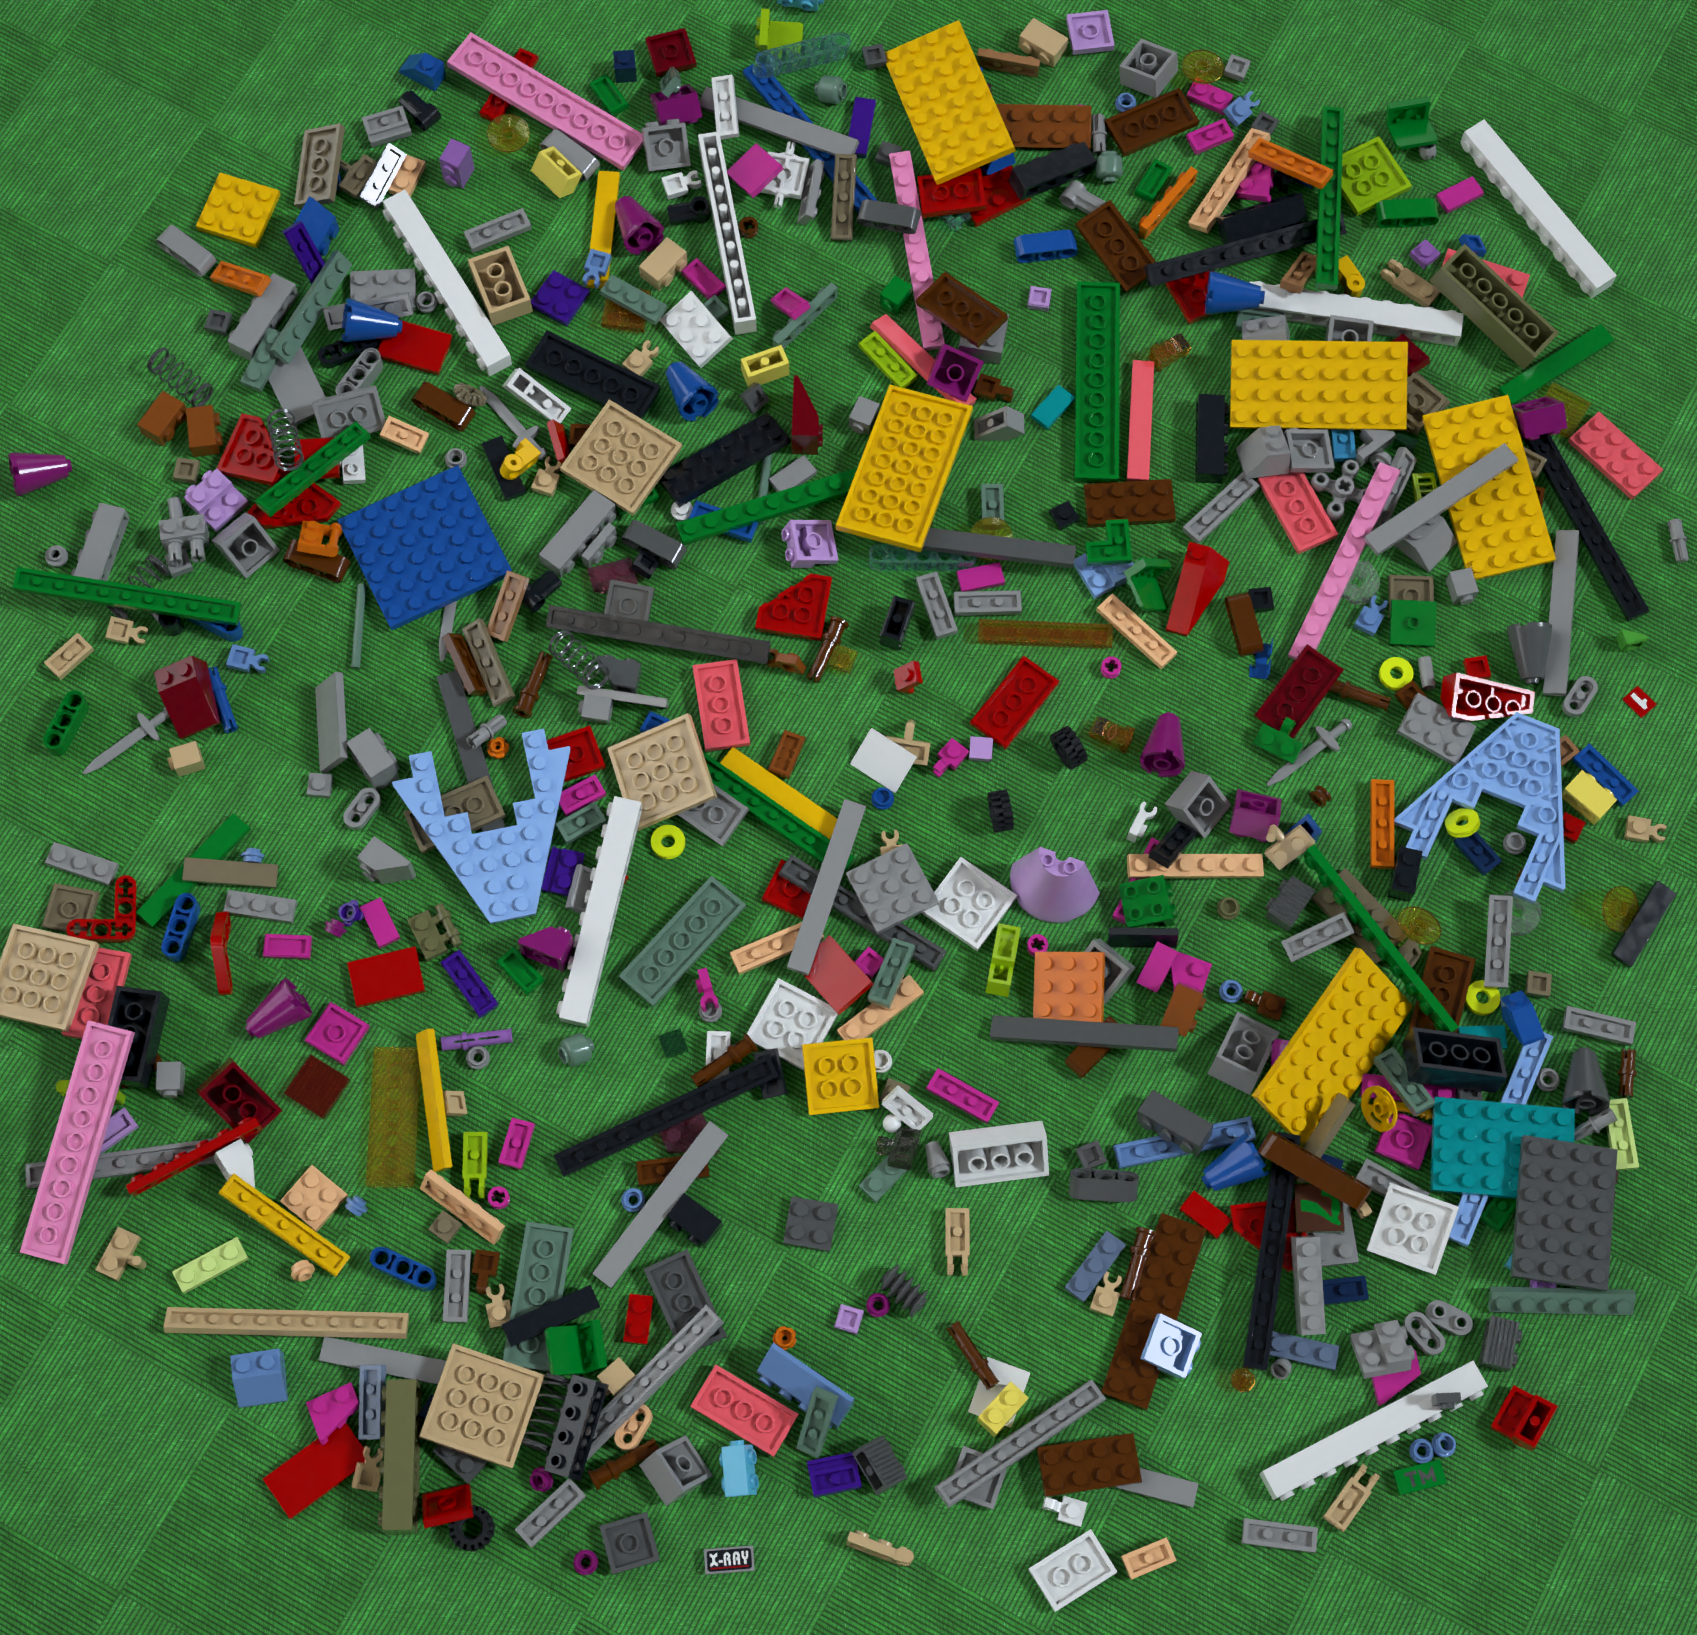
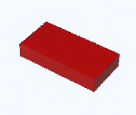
M552 419L547 422V427L557 461L563 464L571 453L564 425Z
M1196 1191L1190 1194L1179 1209L1200 1227L1206 1228V1231L1215 1239L1221 1235L1232 1220Z

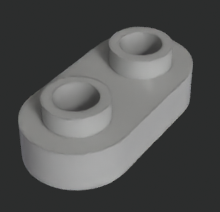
M1582 676L1575 682L1562 703L1563 712L1567 716L1579 717L1585 711L1598 689V685L1593 678ZM1581 687H1585L1588 692H1583ZM1570 704L1575 705L1577 709H1571Z
M364 788L357 794L343 815L344 822L348 828L359 830L367 824L381 804V798L377 790L374 788ZM367 799H373L371 804H366ZM354 817H360L358 822L352 821Z
M1432 1301L1425 1309V1316L1433 1325L1452 1335L1461 1337L1472 1329L1473 1322L1471 1317L1466 1312L1444 1301ZM1436 1308H1440L1442 1310V1316L1436 1315ZM1458 1319L1464 1321V1327L1458 1326Z
M1412 1312L1406 1316L1403 1326H1405L1410 1338L1425 1354L1435 1356L1443 1351L1445 1347L1443 1335L1423 1313ZM1412 1321H1416L1419 1324L1418 1329L1412 1328ZM1428 1340L1435 1342L1434 1348L1428 1346Z

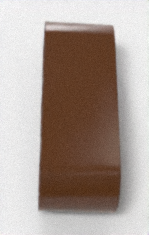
M426 381L422 383L411 398L418 408L460 432H464L476 415V412L469 405Z
M291 540L282 559L284 563L321 578L342 583L351 563L347 558L339 554L335 557L300 552L297 551L299 540Z
M1249 593L1226 596L1225 607L1240 657L1262 653L1264 650L1263 641Z
M1111 1016L1103 1021L1104 1023H1118ZM1078 1046L1066 1058L1064 1063L1082 1079L1112 1048Z

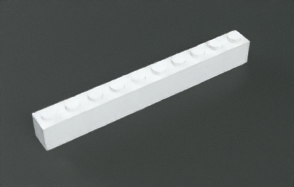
M1482 120L1464 131L1460 141L1463 150L1472 156L1475 164L1483 169L1490 182L1495 184L1502 196L1510 201L1516 213L1526 220L1528 227L1537 233L1545 246H1548L1553 252L1555 259L1561 262L1568 274L1574 277L1580 284L1582 291L1587 293L1592 299L1612 286L1617 275L1485 120Z
M719 131L699 134V151L735 335L757 332L756 316Z
M403 190L384 200L385 210L382 212L387 222L392 221L394 225L392 228L398 239L402 237L404 240L403 246L408 255L412 254L414 256L413 262L418 271L422 270L424 272V280L428 287L431 288L433 286L436 291L434 295L438 303L445 305L446 309L444 310L450 321L454 320L457 324L455 326L456 331L461 338L464 336L467 340L466 346L471 354L475 353L478 359L476 361L482 371L486 370L490 377L512 365L510 353L407 191Z
M1249 281V283L1261 286V291H1265L1264 303L1259 304V308L1255 310L1281 313V315L1286 316L1287 321L1327 327L1330 315L1374 321L1372 334L1398 337L1404 334L1410 340L1457 346L1461 338L1464 314L1457 313L1454 310L1443 311L1433 307L1423 308L1412 304H1397L1388 300L1377 301L1368 297L1357 298L1350 297L1347 294L1337 295L1326 291H1310L1306 288L1300 294L1290 293L1286 289L1280 288V284L1270 285L1261 281Z
M614 796L613 803L609 802L606 815L609 816L608 824L603 825L601 837L604 838L603 844L598 846L595 859L598 860L597 867L592 868L590 881L593 883L591 890L586 891L584 903H587L585 912H581L579 925L582 926L580 934L575 935L573 947L576 948L575 955L570 956L568 962V970H571L569 979L565 978L562 986V992H565L564 999L559 1001L556 1014L559 1015L561 1022L587 1028L589 1026L643 809L642 803L639 801Z
M1471 1361L1269 1467L1259 1475L1272 1499L1275 1500L1280 1497L1281 1501H1284L1295 1495L1292 1490L1300 1486L1305 1490L1316 1484L1315 1478L1322 1475L1325 1479L1337 1473L1336 1467L1343 1464L1346 1468L1358 1461L1356 1457L1362 1453H1365L1367 1457L1377 1452L1379 1444L1386 1442L1388 1446L1400 1439L1398 1434L1407 1431L1409 1435L1421 1428L1419 1423L1425 1420L1432 1423L1441 1418L1440 1412L1444 1410H1440V1406H1432L1431 1396L1434 1394L1460 1392L1461 1401L1468 1397L1473 1401L1484 1395L1482 1390L1487 1388L1488 1385L1475 1362ZM1462 1402L1459 1403L1458 1405H1454L1455 1409H1452V1410H1449V1411L1452 1412V1411H1454V1410H1456V1409L1462 1407V1406H1463Z

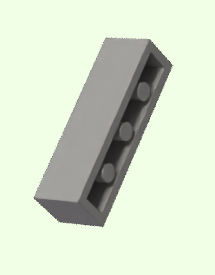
M274 273L270 277L272 281L261 297L255 296L252 299L251 307L247 313L242 314L239 325L228 336L227 342L231 351L250 361L269 327L272 329L277 328L299 295L294 283Z
M593 490L539 553L540 563L561 578L565 573H569L574 568L575 561L581 557L604 527L615 520L617 515L615 504L596 490Z
M100 503L98 509L94 510L92 515L93 523L91 528L86 531L85 545L78 553V564L76 569L72 570V576L108 580L130 519L126 509Z
M1291 1237L1296 1332L1300 1335L1326 1334L1320 1237Z

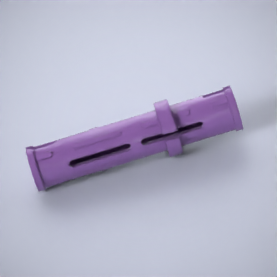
M511 1028L470 1034L462 1032V1035L441 1037L442 1051L464 1049L466 1051L471 1047L513 1043ZM499 1036V1038L479 1040L480 1038ZM475 1039V1041L454 1043V1042H456V1041H465V1040Z

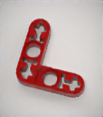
M123 875L116 880L114 919H73L67 924V936L94 942L125 943L131 941L136 933V881L134 878ZM124 882H128V885L132 886L128 888V897H123V888L119 887L123 886ZM127 903L131 905L132 911L129 914H122L119 911V906ZM77 925L80 926L81 930H88L87 925H91V936H87V931H80L79 935H75L74 931L70 930H74ZM98 925H104L107 927L108 932L104 936H98L95 934L94 929ZM111 925H115V930H122L123 926H127V929L132 931L128 932L127 936H123L120 931H115V936H111Z
M229 911L216 912L210 937L219 995H231L233 992L227 952L231 931Z

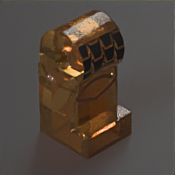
M1179 333L1170 340L1151 346L1148 358L1150 361H1154L1155 368L1160 372L1186 356L1192 347L1183 334Z
M1096 717L1088 734L1094 740L1126 754L1134 736L1135 728L1128 725L1124 727L1106 718Z

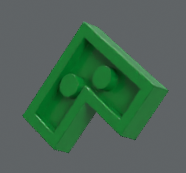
M1128 519L1106 520L1107 541L1085 543L1087 566L1132 563Z

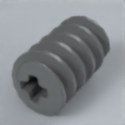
M897 1264L882 1277L878 1284L883 1282L882 1291L890 1289L889 1298L897 1295L895 1300L897 1305L904 1302L903 1311L911 1308L909 1316L913 1318L929 1301V1299H925L928 1291L919 1293L920 1284L912 1287L914 1278L911 1277L905 1280L907 1272L903 1271L898 1274L897 1271L900 1265Z

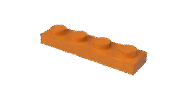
M1259 138L1248 151L1249 158L1321 190L1333 176V169L1262 138Z
M1191 166L1187 172L1183 171L1177 178V183L1174 187L1170 186L1166 190L1164 198L1161 201H1156L1151 209L1152 212L1148 216L1144 215L1138 224L1140 227L1139 237L1145 240L1196 182L1198 173L1196 169Z
M1371 779L1370 868H1394V780Z

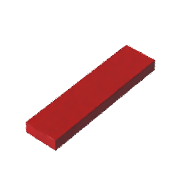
M519 48L514 56L515 59L532 69L539 60L538 55ZM491 93L479 112L480 117L499 124L511 104Z

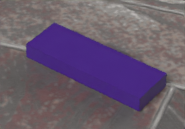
M855 97L848 136L859 141L855 151L857 157L866 158L876 100Z
M298 221L283 230L282 233L312 285L325 262L303 222Z
M460 949L440 962L479 1018H482L499 1006Z

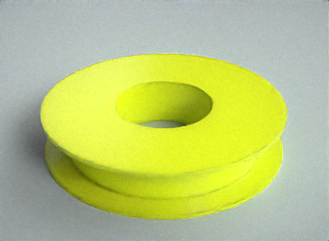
M1392 657L1381 665L1379 679L1386 688L1399 691L1412 681L1413 668L1405 659ZM1398 669L1401 671L1402 677L1395 679L1391 676L1390 671Z
M1461 808L1451 812L1446 817L1445 827L1449 835L1456 838H1464L1474 834L1479 829L1480 819L1476 811L1469 808ZM1462 820L1468 821V823L1465 825H1457V823Z
M673 825L660 826L653 832L651 837L653 852L662 859L678 857L685 848L683 832ZM672 837L675 840L672 847H664L661 843L663 838Z
M1484 980L1475 981L1468 988L1465 1004L1471 1012L1477 1015H1489L1500 1004L1499 990L1497 988L1484 987ZM1477 993H1486L1489 998L1488 1002L1485 1004L1478 1002L1476 998Z

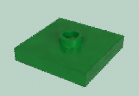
M1392 599L1389 645L1435 646L1437 601Z

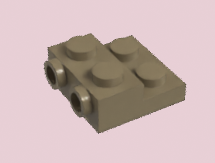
M1413 373L1407 379V424L1405 432L1408 434L1414 433L1418 436L1424 429L1422 416L1438 412L1447 402L1448 398L1416 373Z

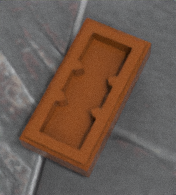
M784 730L768 771L780 777L790 779L806 737Z

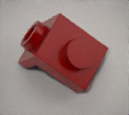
M911 661L893 670L897 691L912 694L914 693V687L923 683L920 664L917 661Z

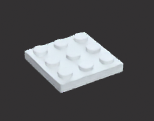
M960 857L934 892L939 904L922 912V914L978 951L1016 900L1017 895Z
M778 978L747 1034L757 1047L765 1051L778 1048L780 1059L804 1071L802 1044L823 1042L838 1013L824 1001Z
M1390 1182L1367 1251L1436 1275L1459 1206Z

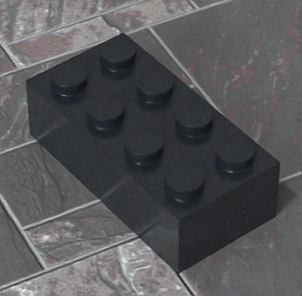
M123 986L116 987L107 1025L135 1032L120 1082L121 1086L149 1089L170 1001L162 991Z
M1412 1027L1402 1042L1408 1082L1496 1093L1507 1079L1499 1038Z

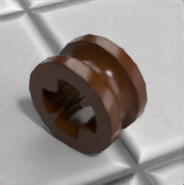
M749 216L740 220L739 233L742 237L750 239L757 235L758 222L755 218ZM752 225V229L745 230V227Z
M1317 785L1314 788L1315 791L1309 793V797L1317 806L1324 808L1326 802H1330L1332 798L1325 788Z

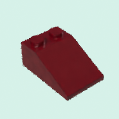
M794 375L792 454L818 455V447H823V424H819V415L799 376Z
M191 655L154 672L158 693L180 739H185L220 724L206 661Z
M231 1057L196 1090L233 1129L239 1126L238 1123L248 1117L252 1119L256 1117L264 1129L283 1111ZM259 1131V1132H257V1133H255V1134H253V1135H251V1136L245 1138L244 1140H245L247 1143H249V1142H250L251 1140H253L261 1131Z

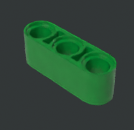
M1434 198L1382 200L1375 205L1377 224L1380 228L1432 226L1439 222L1437 201Z
M73 690L65 695L43 736V743L53 756H62L66 753L88 713L89 704L79 691ZM81 701L78 706L72 707L74 702ZM71 720L69 725L62 726L64 721ZM60 740L58 745L51 746L53 741Z

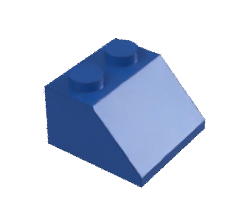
M309 197L294 224L298 221L303 222L322 257L327 254L332 238H336L338 235L339 226L336 217L314 198Z

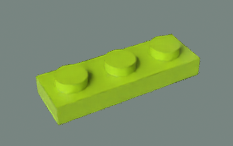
M876 331L859 342L858 347L895 386L906 388L917 380L918 375Z

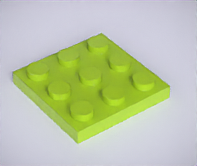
M1379 136L1343 153L1341 194L1356 216L1374 208L1379 201L1391 200L1411 190L1412 184Z

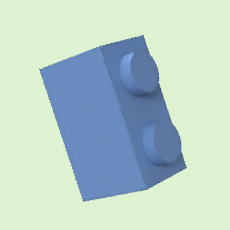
M280 1349L230 1356L232 1380L239 1408L288 1401L284 1353Z

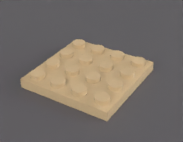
M609 399L561 465L560 471L588 489L596 490L616 506L634 516L683 446L680 442Z
M688 713L607 748L622 797L642 803L643 809L637 831L717 798L692 717Z
M13 923L0 959V1017L69 1032L99 944L94 941Z
M453 1343L419 1438L512 1470L545 1375Z

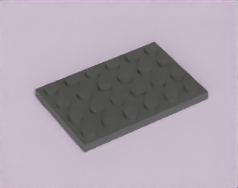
M1527 1135L1521 1137L1511 1264L1512 1278L1604 1292L1608 1291L1618 1149Z

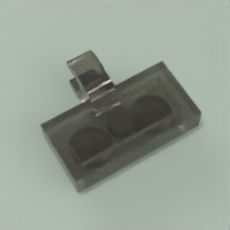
M899 1127L895 1139L878 1136L876 1154L884 1156L890 1153L888 1157L889 1167L911 1170L921 1140L922 1130Z

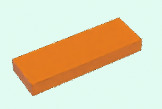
M220 261L210 276L211 280L215 283L261 297L272 281L268 275L224 261Z

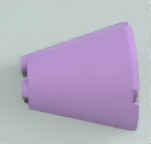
M1039 847L1012 864L1010 884L1012 892L1017 895L1018 904L1029 915L1049 923H1065L1083 916L1092 908L1099 896L1098 888L1085 862L1072 857H1068L1065 861H1060L1056 858V852Z

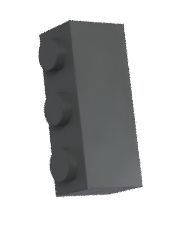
M1154 1090L1150 1092L1137 1112V1122L1144 1129L1158 1133L1163 1140L1177 1144L1181 1150L1188 1154L1192 1153L1198 1156L1212 1136L1213 1124Z

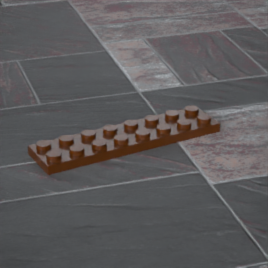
M1161 1213L1155 1230L1157 1234L1156 1237H1153L1149 1250L1151 1255L1145 1260L1135 1300L1131 1301L1101 1390L1103 1395L1147 1410L1160 1370L1140 1358L1156 1315L1163 1314L1177 1321L1207 1230L1206 1228Z

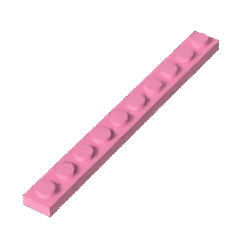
M910 150L889 154L897 204L915 207L921 211ZM921 215L916 233H903L911 284L913 286L922 346L925 351L940 349L942 343H945L941 322L916 304V299L934 283Z
M1379 462L1288 654L1289 658L1295 660L1307 644L1317 650L1367 543L1363 539L1374 530L1400 475L1399 469Z

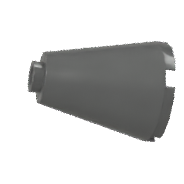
M1527 622V625L1520 626V623L1507 626V634L1520 679L1528 685L1539 684V680L1544 679L1552 635V624L1550 625V623Z
M1587 1047L1579 1048L1572 1054L1562 1098L1563 1108L1575 1109V1115H1581V1111H1589V1115L1600 1114L1609 1108L1610 1097L1597 1055Z

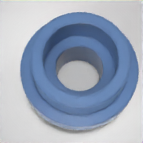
M1130 93L1120 94L1115 101V107L1119 112H1124L1136 106V100Z
M247 848L246 852L241 853L243 862L262 863L265 857L264 854L260 853V849Z
M1227 980L1220 986L1219 994L1225 1002L1235 1003L1242 997L1243 989L1237 981ZM1227 989L1234 990L1235 994L1232 996L1228 995Z
M628 1189L622 1195V1206L629 1212H638L644 1207L645 1196L639 1189ZM636 1197L638 1202L632 1205L629 1203V1199Z
M357 1195L353 1198L347 1197L346 1209L357 1216L367 1212L368 1208L365 1206V1200Z
M1442 1432L1433 1437L1432 1448L1438 1456L1449 1457L1455 1451L1456 1442L1451 1435ZM1440 1442H1443V1443H1444L1445 1449H1443V1448L1441 1447V1443H1440Z
M1417 1439L1410 1445L1409 1453L1415 1462L1423 1464L1433 1458L1434 1451L1432 1444L1428 1440ZM1418 1447L1424 1448V1456L1418 1454Z

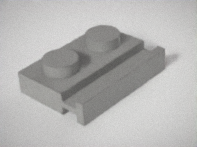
M403 106L362 117L371 147L412 136Z

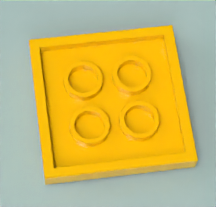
M219 173L196 224V228L201 232L258 248L281 195L280 191Z
M872 1037L802 1044L809 1115L879 1108Z

